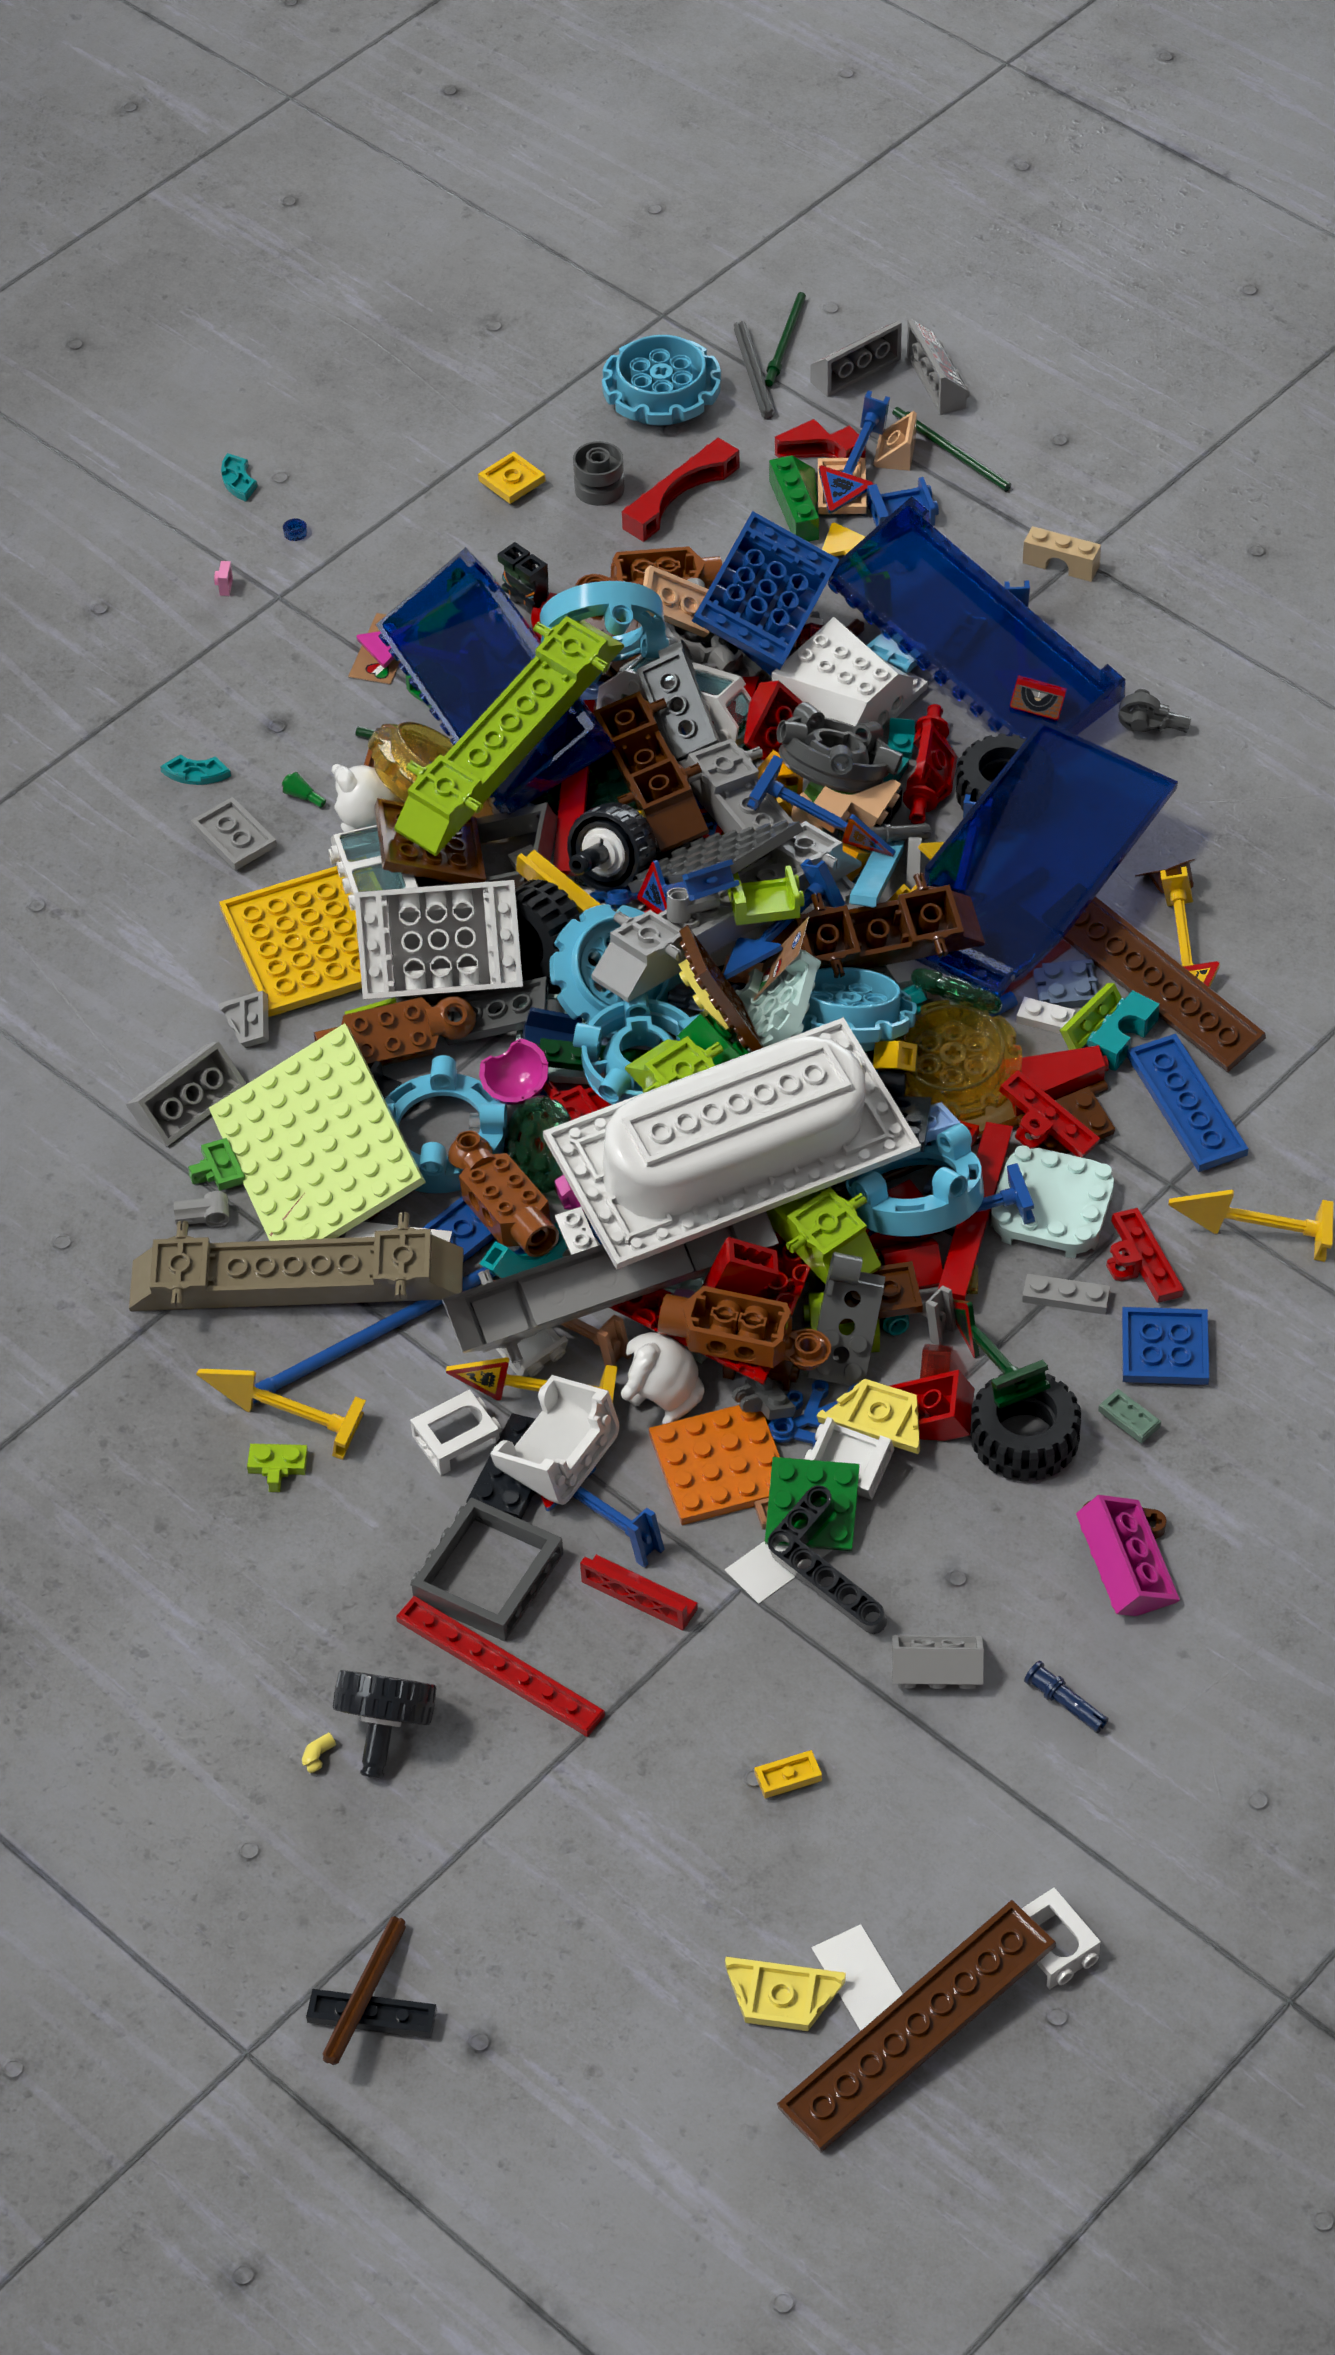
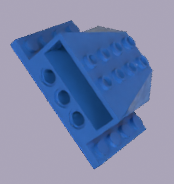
M752 511L696 611L692 622L735 645L772 677V672L776 668L778 670L782 668L840 559Z

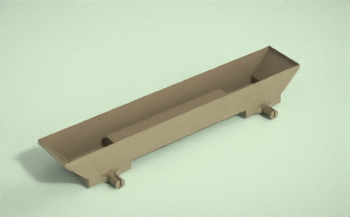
M402 1212L398 1214V1228L375 1231V1237L210 1243L209 1237L194 1238L187 1236L189 1223L183 1221L182 1225L181 1221H178L176 1236L168 1239H153V1247L133 1260L129 1310L147 1311L442 1300L463 1291L464 1249L432 1235L431 1229H414L409 1227L410 1214L404 1212V1217Z

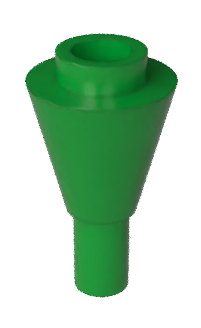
M298 772L289 773L282 782L284 794L306 801L309 800L320 808L325 805L326 799L315 793Z

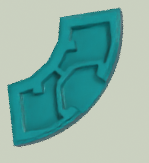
M227 453L221 465L223 483L232 495L246 502L257 489V481L246 473L249 466L248 459Z
M180 754L160 766L161 772L168 778L190 785L212 784L231 777L230 769L216 756L207 760H192Z

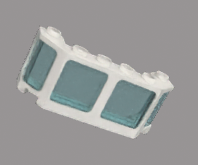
M640 655L624 664L615 676L599 686L596 709L622 699L623 694L631 695L638 691L648 701L636 669L658 658H643ZM693 662L692 664L697 674L695 675L696 681L711 720L714 721V727L720 742L732 738L739 747L744 742L748 708L752 699L744 688L746 683L741 676ZM668 676L664 680L665 689L673 687L675 683L673 676ZM675 700L672 708L678 711L682 710L684 706L683 700Z
M377 825L335 834L331 837L332 846L331 849H328L331 864H336L339 877H344L342 879L345 894L350 893L348 901L351 911L355 910L354 892L418 887L414 875L400 872L393 873L382 869Z

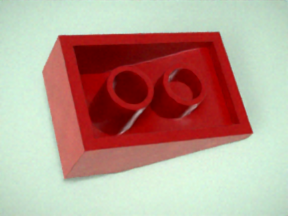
M779 680L760 682L749 703L744 744L751 750L760 747L763 752V757H761L763 761L773 750L779 753L782 743H779L777 740L778 725L781 720H788L793 717L795 708L803 701Z
M960 1370L890 1385V1387L917 1395L919 1439L946 1441L970 1435L971 1409L975 1388Z

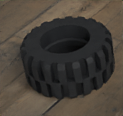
M998 734L997 737H992V735L983 738V741L977 740L971 744V747H967L958 760L956 770L957 802L963 810L966 794L971 795V802L985 804L986 798H990V826H996L997 829L1003 830L1004 827L1016 829L1022 824L1027 826L1033 822V819H1039L1050 806L1053 796L1054 765L1045 750L1039 744L1034 745V742L1028 738L1021 739L1020 735L1015 734L1012 736H1006V734ZM1008 777L1016 779L1021 783L1001 786L993 784L988 780Z
M540 879L529 880L515 888L522 979L526 978V981L547 977L548 984H551L550 957L555 952H560L554 942L561 930L572 919L581 922L579 916L582 913L578 912L574 900L568 898L569 894L564 890H559L556 884Z
M1046 1374V1379L1050 1383L1051 1388L999 1408L994 1403L992 1383L989 1380L985 1384V1388H981L976 1394V1400L973 1402L971 1409V1445L974 1452L978 1453V1459L982 1464H989V1469L996 1474L1001 1472L1005 1478L1012 1480L1013 1477L1020 1478V1481H1029V1478H1035L1036 1481L1045 1479L1047 1474L1053 1476L1060 1472L1061 1467H1067L1072 1461V1457L1076 1455L1080 1442L1081 1408L1077 1404L1075 1394L1072 1391L1068 1392V1386L1062 1381L1056 1382V1377ZM1031 1415L1045 1421L1050 1428L1038 1435L1022 1436L1008 1431L1001 1423L1012 1416Z

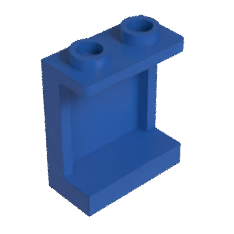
M924 477L918 478L917 488L880 494L877 484L867 486V505L879 536L935 526V515H939L937 501L932 500L931 486L926 485Z

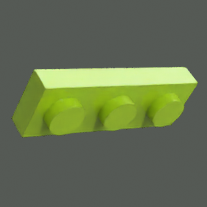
M1107 983L1059 1030L1069 1050L1082 1048L1087 1043L1090 1034L1093 1031L1097 1032L1102 1026L1104 1018L1116 1010L1117 1004L1122 997L1115 983Z

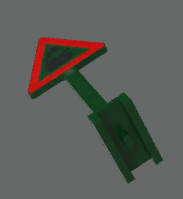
M953 1299L956 1325L973 1357L980 1356V1347L1004 1374L991 1380L994 1403L999 1408L1051 1388L1045 1371L1048 1370V1365L1043 1359L1022 1368L1013 1366L985 1333L977 1328L972 1302Z

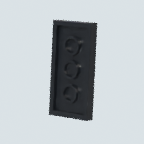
M512 1413L496 1445L503 1440H507L515 1446L535 1421V1418ZM490 1455L466 1503L472 1497L516 1518L522 1519L535 1491L498 1469Z

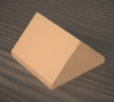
M912 411L886 428L883 435L879 434L873 463L876 468L910 471L916 442L917 413L915 411Z

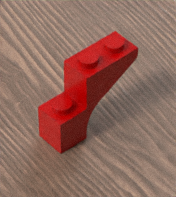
M812 419L775 436V455L778 458L791 455L796 458H849L859 434L850 425L829 434L815 419ZM866 446L860 458L866 459Z

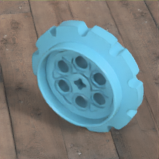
M652 335L630 342L619 348V355H611L602 370V391L607 403L610 405L615 404L616 412L622 416L649 425H673L692 419L704 412L705 405H712L718 398L721 390V369L717 359L714 356H707V349L700 344L673 335Z
M609 904L585 910L579 916L581 922L572 919L561 930L554 942L560 952H555L550 957L551 983L561 988V992L557 995L559 1003L573 1020L581 1017L585 1020V1024H589L606 1007L624 1001L602 985L600 986L603 992L595 988L594 983L597 982L591 976L595 966L588 962V958H592L597 966L607 948L606 942H610V932L621 926L613 920L616 912L611 909ZM622 905L616 911L617 913L621 911L626 916L632 918L645 913L626 905ZM679 973L648 990V999L668 1003V991L683 982ZM618 1029L605 1037L611 1038L615 1033H617V1031L621 1029Z
M832 967L821 968L816 972L815 987L811 992L808 1002L809 1009L802 1021L804 1028L801 1033L844 1017L864 1051L874 1050L875 1042L894 1041L897 1037L908 1033L909 1027H914L917 1006L916 1003L911 1002V996L902 991L894 980L883 974L861 968L843 967L845 976L834 978Z

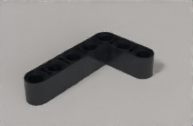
M821 1485L813 1486L770 1534L767 1542L770 1553L776 1562L864 1631L870 1634L880 1633L887 1625L883 1606L806 1546L832 1515L835 1507L831 1493L826 1487ZM816 1499H827L825 1505L821 1507L813 1506ZM797 1521H808V1524L805 1528H794V1525ZM780 1542L789 1543V1546L786 1550H775L777 1544H779ZM809 1559L812 1561L808 1568L800 1569L797 1567L801 1560ZM823 1578H834V1582L830 1586L820 1585ZM854 1594L857 1596V1599L852 1604H844L842 1602L846 1595ZM871 1612L880 1614L879 1618L874 1622H867L865 1620L866 1615Z

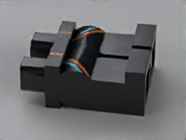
M514 542L497 554L498 562L504 565L502 579L505 583L502 584V590L510 595V600L515 604L522 603L525 605L527 612L531 614L533 607L541 608L542 602H546L550 594L548 592V564L534 554L530 555L528 550Z

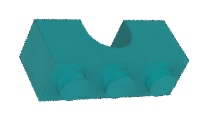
M1132 990L1126 998H1122L1119 1001L1116 1010L1104 1018L1102 1026L1098 1031H1093L1090 1034L1087 1045L1089 1047L1099 1045L1102 1056L1106 1055L1108 1059L1109 1069L1116 1071L1127 1058V1049H1130L1131 1037L1124 1033H1134L1144 1038L1158 1022L1160 1004Z

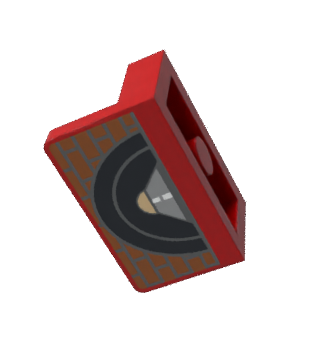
M1018 675L1010 707L1057 720L1067 688Z

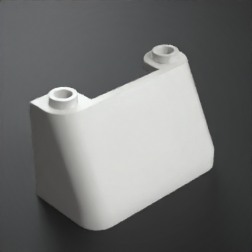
M551 1375L538 1393L542 1412L515 1446L512 1442L503 1440L494 1447L490 1455L498 1469L549 1501L564 1505L571 1499L615 1441L619 1432V1421L609 1391Z

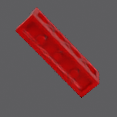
M597 1554L592 1560L584 1556L580 1562L582 1583L682 1631L698 1610L697 1602Z

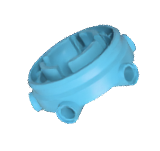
M645 992L630 1002L624 1000L606 1007L589 1024L577 1023L573 1046L582 1048V1065L589 1085L598 1096L612 1105L642 1094V1087L625 1070V1066L631 1062L626 1060L620 1051L633 1046L654 1048L659 1045L660 1038L663 1042L667 1039L674 1040L666 1031L675 1035L676 1040L680 1041L677 1035L698 1015L689 1017L673 1005L648 999V994ZM621 1029L608 1041L603 1053V1060L598 1061L602 1039L608 1034Z

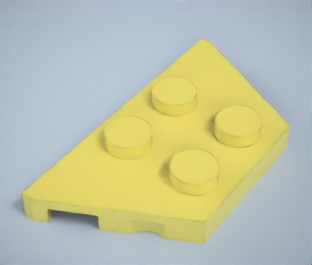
M863 1379L854 1386L852 1391L844 1393L836 1399V1405L826 1412L821 1410L817 1414L819 1423L824 1424L827 1417L834 1419L835 1424L878 1440L881 1435L891 1439L894 1447L916 1454L920 1452L918 1399L915 1394Z
M733 1957L725 1958V1967L745 2023L809 2031L845 1984L846 1973Z

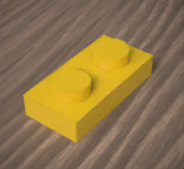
M812 1750L754 1768V1774L765 1799L822 1781V1773Z

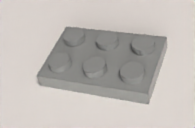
M233 797L191 820L192 828L235 871L277 847L276 839Z

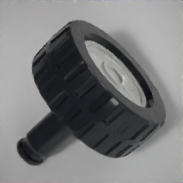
M608 802L596 806L580 815L569 831L567 840L569 868L583 882L595 890L607 893L611 890L629 888L628 883L636 880V875L645 869H649L651 863L655 861L656 841L652 828L641 813L631 806L619 802Z
M339 1671L334 1692L333 1709L338 1712L361 1716V1721L368 1722L362 1758L363 1768L360 1770L361 1775L374 1778L384 1777L383 1769L387 1762L392 1726L400 1727L401 1723L430 1725L435 1707L436 1685L355 1671Z

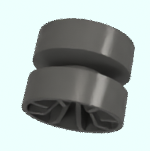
M594 441L580 446L573 455V470L576 496L582 502L595 506L608 505L617 501L623 495L625 489L623 454L621 450L612 443Z

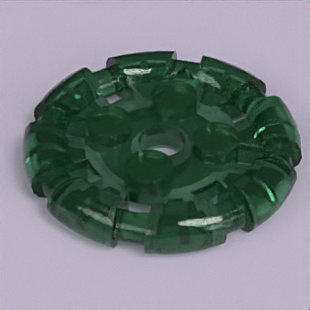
M916 968L911 973L910 978L914 985L932 995L941 996L944 1000L960 1006L965 1004L972 1010L989 1014H996L1002 1009L1003 1004L999 997L981 987L978 989L973 988L972 984L953 976L943 977L941 972L926 968Z
M535 1096L527 1099L524 1103L525 1105L518 1106L512 1114L507 1125L509 1132L504 1142V1153L511 1157L542 1194H546L555 1189L554 1181L564 1174L543 1138V1131L570 1121L571 1116L566 1108L557 1100H551L548 1096ZM541 1141H542L543 1144H544L542 1151H541V1148H540Z

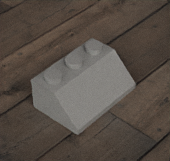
M892 1635L893 1684H899L901 1688H915L917 1684H929V1687L934 1689L946 1688L947 1684H959V1688L974 1689L977 1688V1685H983L984 1648L982 1636Z

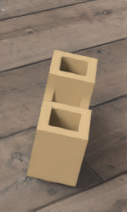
M1032 526L1024 540L1023 563L1046 569L1051 558H1059L1068 565V576L1092 582L1100 566L1101 544Z

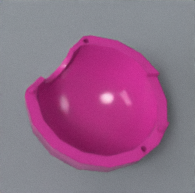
M518 1039L510 1044L509 1049L505 1053L495 1057L490 1055L483 1059L480 1063L479 1078L484 1090L496 1101L506 1105L525 1104L535 1099L546 1085L548 1062L544 1052L535 1043L525 1039Z

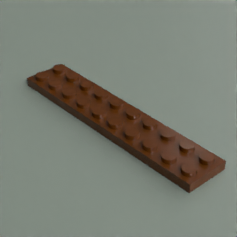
M1080 883L1042 916L1043 923L1086 958L1092 959L1097 967L1129 993L1133 990L1159 1003V1017L1226 1072L1233 1069L1266 1039V1034L1263 1030Z
M1011 1900L777 2103L778 2109L822 2153L1056 1947L1055 1940Z

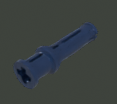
M1037 1661L1027 1672L1024 1682L1027 1685H1034L1044 1693V1698L1057 1701L1093 1729L1095 1733H1099L1101 1731L1100 1728L1103 1729L1109 1718L1065 1685L1066 1682L1063 1677H1056L1044 1667L1045 1664L1042 1661Z

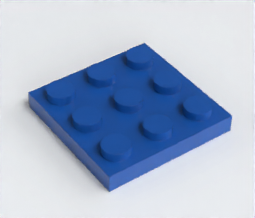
M1122 1307L1123 1382L1209 1385L1208 1309Z

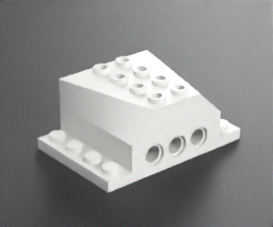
M835 617L828 621L786 659L780 670L776 668L772 672V681L779 680L801 701L809 702L821 711L826 718L842 721L853 726L875 721L881 725L883 730L890 724V718H897L928 688L926 680L911 672L904 673L895 668L893 664L887 663Z
M514 880L354 892L363 999L523 987Z

